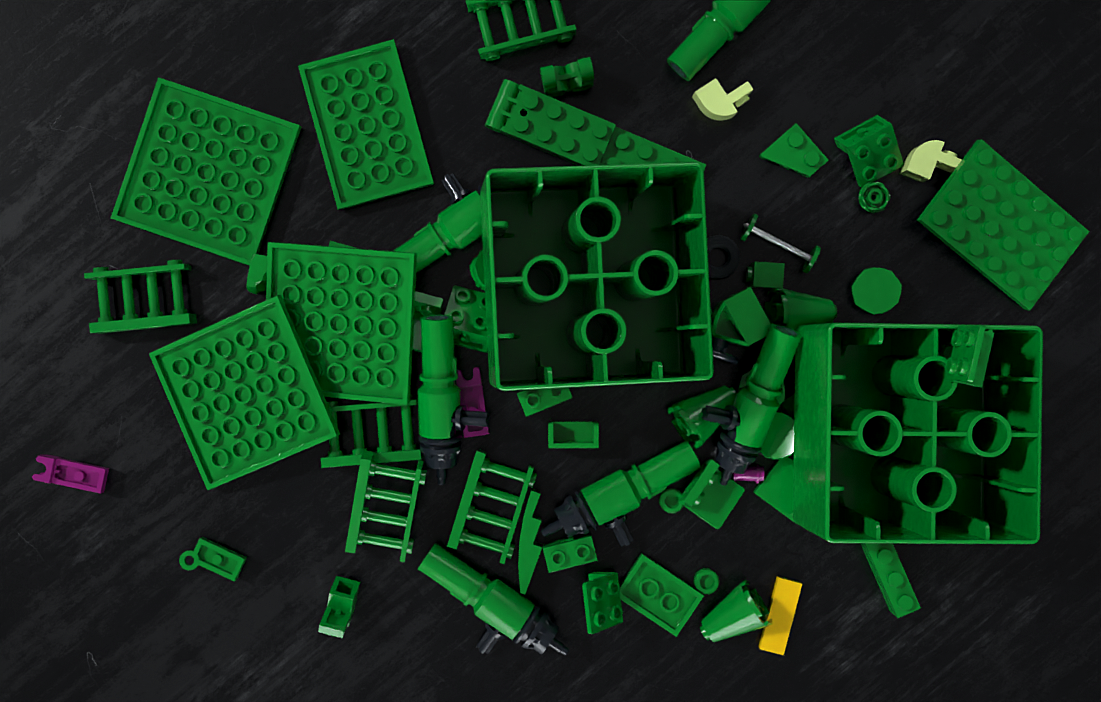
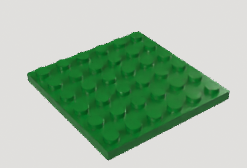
M158 77L111 219L250 266L253 255L259 254L301 126Z
M268 242L266 300L278 295L282 296L324 397L402 405L410 403L417 253Z
M281 295L270 298L149 353L207 490L340 435Z

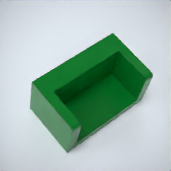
M548 421V448H599L598 421Z

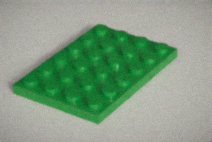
M394 39L298 66L339 211L434 185Z
M982 139L976 140L917 219L918 222L1025 310L1032 309L1089 233L1084 226Z

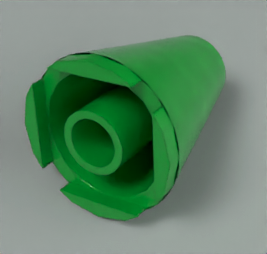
M772 288L767 294L771 295L770 302H765L764 312L771 325L779 324L795 331L800 325L832 323L837 317V307L832 300L783 288Z
M721 386L673 404L668 408V414L673 413L675 419L672 420V423L683 440L688 443L692 441L694 443L692 448L697 449L721 425L720 423L702 420V408L708 405L724 409L727 405H733L737 392L732 387Z
M748 580L742 581L702 619L700 630L707 640L711 639L713 642L768 627L772 624V619L767 620L766 615L769 614L768 608L755 588L753 590L748 588L747 585L751 584Z

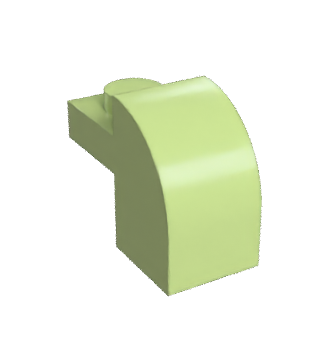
M715 78L695 91L692 98L707 117L714 120H727L734 117L738 112L734 104L739 107L750 99L748 95L753 91V88L747 81L727 95Z
M932 140L914 148L907 155L900 174L923 183L931 178L935 167L952 173L962 159L957 158L958 155L954 152L947 150L942 152L941 150L945 142Z

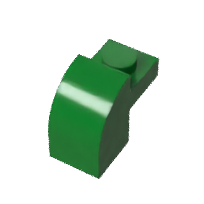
M336 576L329 592L327 608L320 622L318 632L343 638L354 612L360 582Z

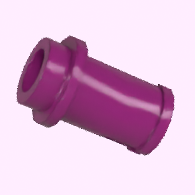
M756 464V466H748L744 474L733 473V481H756V484H759V481H764V466Z

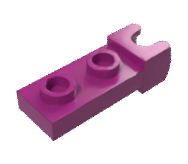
M480 367L473 369V378L471 380H466L463 377V372L457 370L458 379L456 380V385L461 389V405H465L469 411L486 412ZM466 425L463 430L464 438L489 434V427Z
M49 454L37 456L36 461L43 463L46 466V471L34 474L32 476L33 480L100 494L104 493L109 468L68 460Z

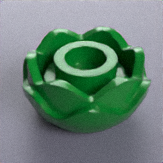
M869 182L861 188L858 199L864 210L876 213L885 209L890 201V194L883 183Z

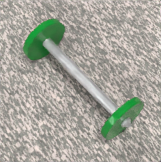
M753 213L748 223L743 224L744 230L740 240L745 241L752 232L806 260L802 268L804 273H808L814 263H817L821 250L820 246L816 245L810 254L797 249L756 228L754 225L758 215Z

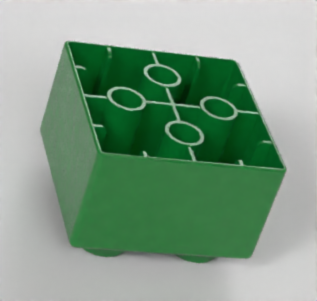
M679 162L490 169L486 173L480 191L489 381L493 387L502 391L700 381L712 378L714 367L704 169L700 163Z
M824 323L800 325L797 327L796 331L802 335V338L795 353L794 522L829 543H1037L1040 539L1042 329L1038 326L984 325L986 326L985 331L993 332L994 337L981 388L946 380L945 365L952 354L951 338L954 331L957 330L958 324Z

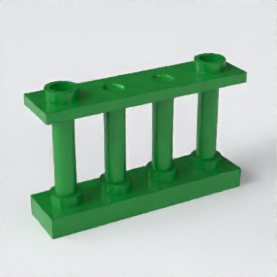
M466 0L468 12L474 11V13H477L485 47L478 49L481 60H497L502 54L557 40L558 43H564L572 40L573 36H576L575 24L566 25L560 0H550L557 29L547 32L542 31L535 0H522L525 1L533 35L523 38L518 37L510 6L512 1L515 0ZM498 5V7H501L509 41L495 45L486 11L488 7Z
M169 260L167 265L113 271H109V267L93 268L92 273H84V278L97 279L100 317L98 322L89 323L90 333H109L197 324L196 314L188 313L184 306L181 271L192 270L191 265L183 264V260ZM171 272L174 310H172V315L163 316V312H160L156 274ZM146 275L150 313H147V318H138V314H135L132 276ZM121 277L125 315H122L123 320L114 321V317H111L107 278Z
M410 395V403L408 405L382 402L339 405L338 401L327 402L337 427V411L351 410L355 449H352V454H343V451L340 450L339 435L329 439L330 451L327 452L328 456L321 458V468L360 465L364 450L367 451V448L364 447L361 409L376 408L379 447L374 452L373 461L387 463L421 460L424 458L423 453L414 444L411 405H417L418 399H413L412 395ZM401 406L404 445H402L400 450H392V446H389L386 407Z
M477 449L447 547L457 549L459 543H470L502 553L500 563L505 564L506 557L510 559L515 548V544L511 543L527 489L528 487L533 488L537 473L533 472L534 466L529 465L528 471L525 473L490 462V459L485 458L487 452ZM488 471L524 482L520 497L483 486L482 482L478 481L480 473ZM482 495L515 505L516 510L513 519L510 520L475 509V506L471 505L473 496L478 497ZM473 518L508 529L509 532L505 544L468 533V530L464 529L466 519L471 520Z
M364 450L360 461L345 552L355 553L358 545L367 543L401 549L400 561L405 562L406 553H412L414 539L410 538L419 485H424L427 470H422L424 461H418L416 471L377 464V461H373L374 452ZM378 474L414 481L412 494L375 488L372 484H369V478ZM373 497L410 504L408 517L371 511L368 507H365L366 499ZM369 520L406 527L404 540L365 533V530H361L362 522Z

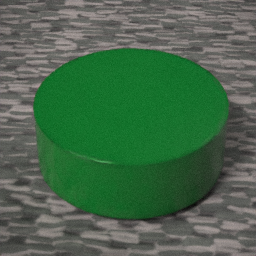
M666 488L659 496V504L662 509L668 513L680 511L683 505L678 502V499L682 493L676 488Z
M703 568L696 572L694 585L699 592L711 594L719 586V577L712 569Z

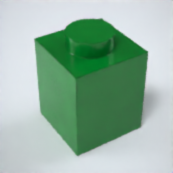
M752 262L750 267L746 269V282H749V287L783 288L785 263Z

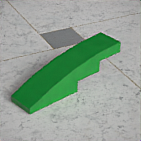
M531 488L524 511L519 541L518 570L520 593L524 595L542 550V543L534 541L542 517L533 514L541 494L540 490Z

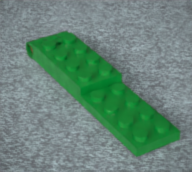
M507 79L503 80L485 123L487 128L577 166L698 162L703 166L704 170L706 167L704 163L618 128L614 123ZM522 112H526V113H527L526 116H521L520 114H521Z

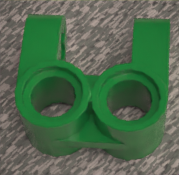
M590 57L577 59L576 62L566 66L553 67V65L540 68L543 89L547 96L557 97L568 92L584 91L594 86V72Z

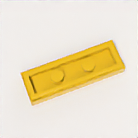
M779 576L776 577L768 608L769 614L766 616L767 620L772 619L773 622L768 627L763 628L758 646L759 649L784 655L802 587L801 582Z

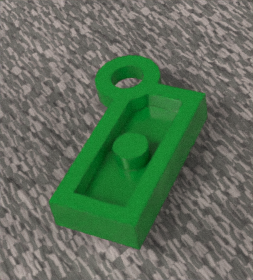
M201 537L194 551L187 550L182 553L179 562L185 570H193L200 565L223 577L236 581L247 557ZM187 556H192L194 558V563L192 565L187 564Z

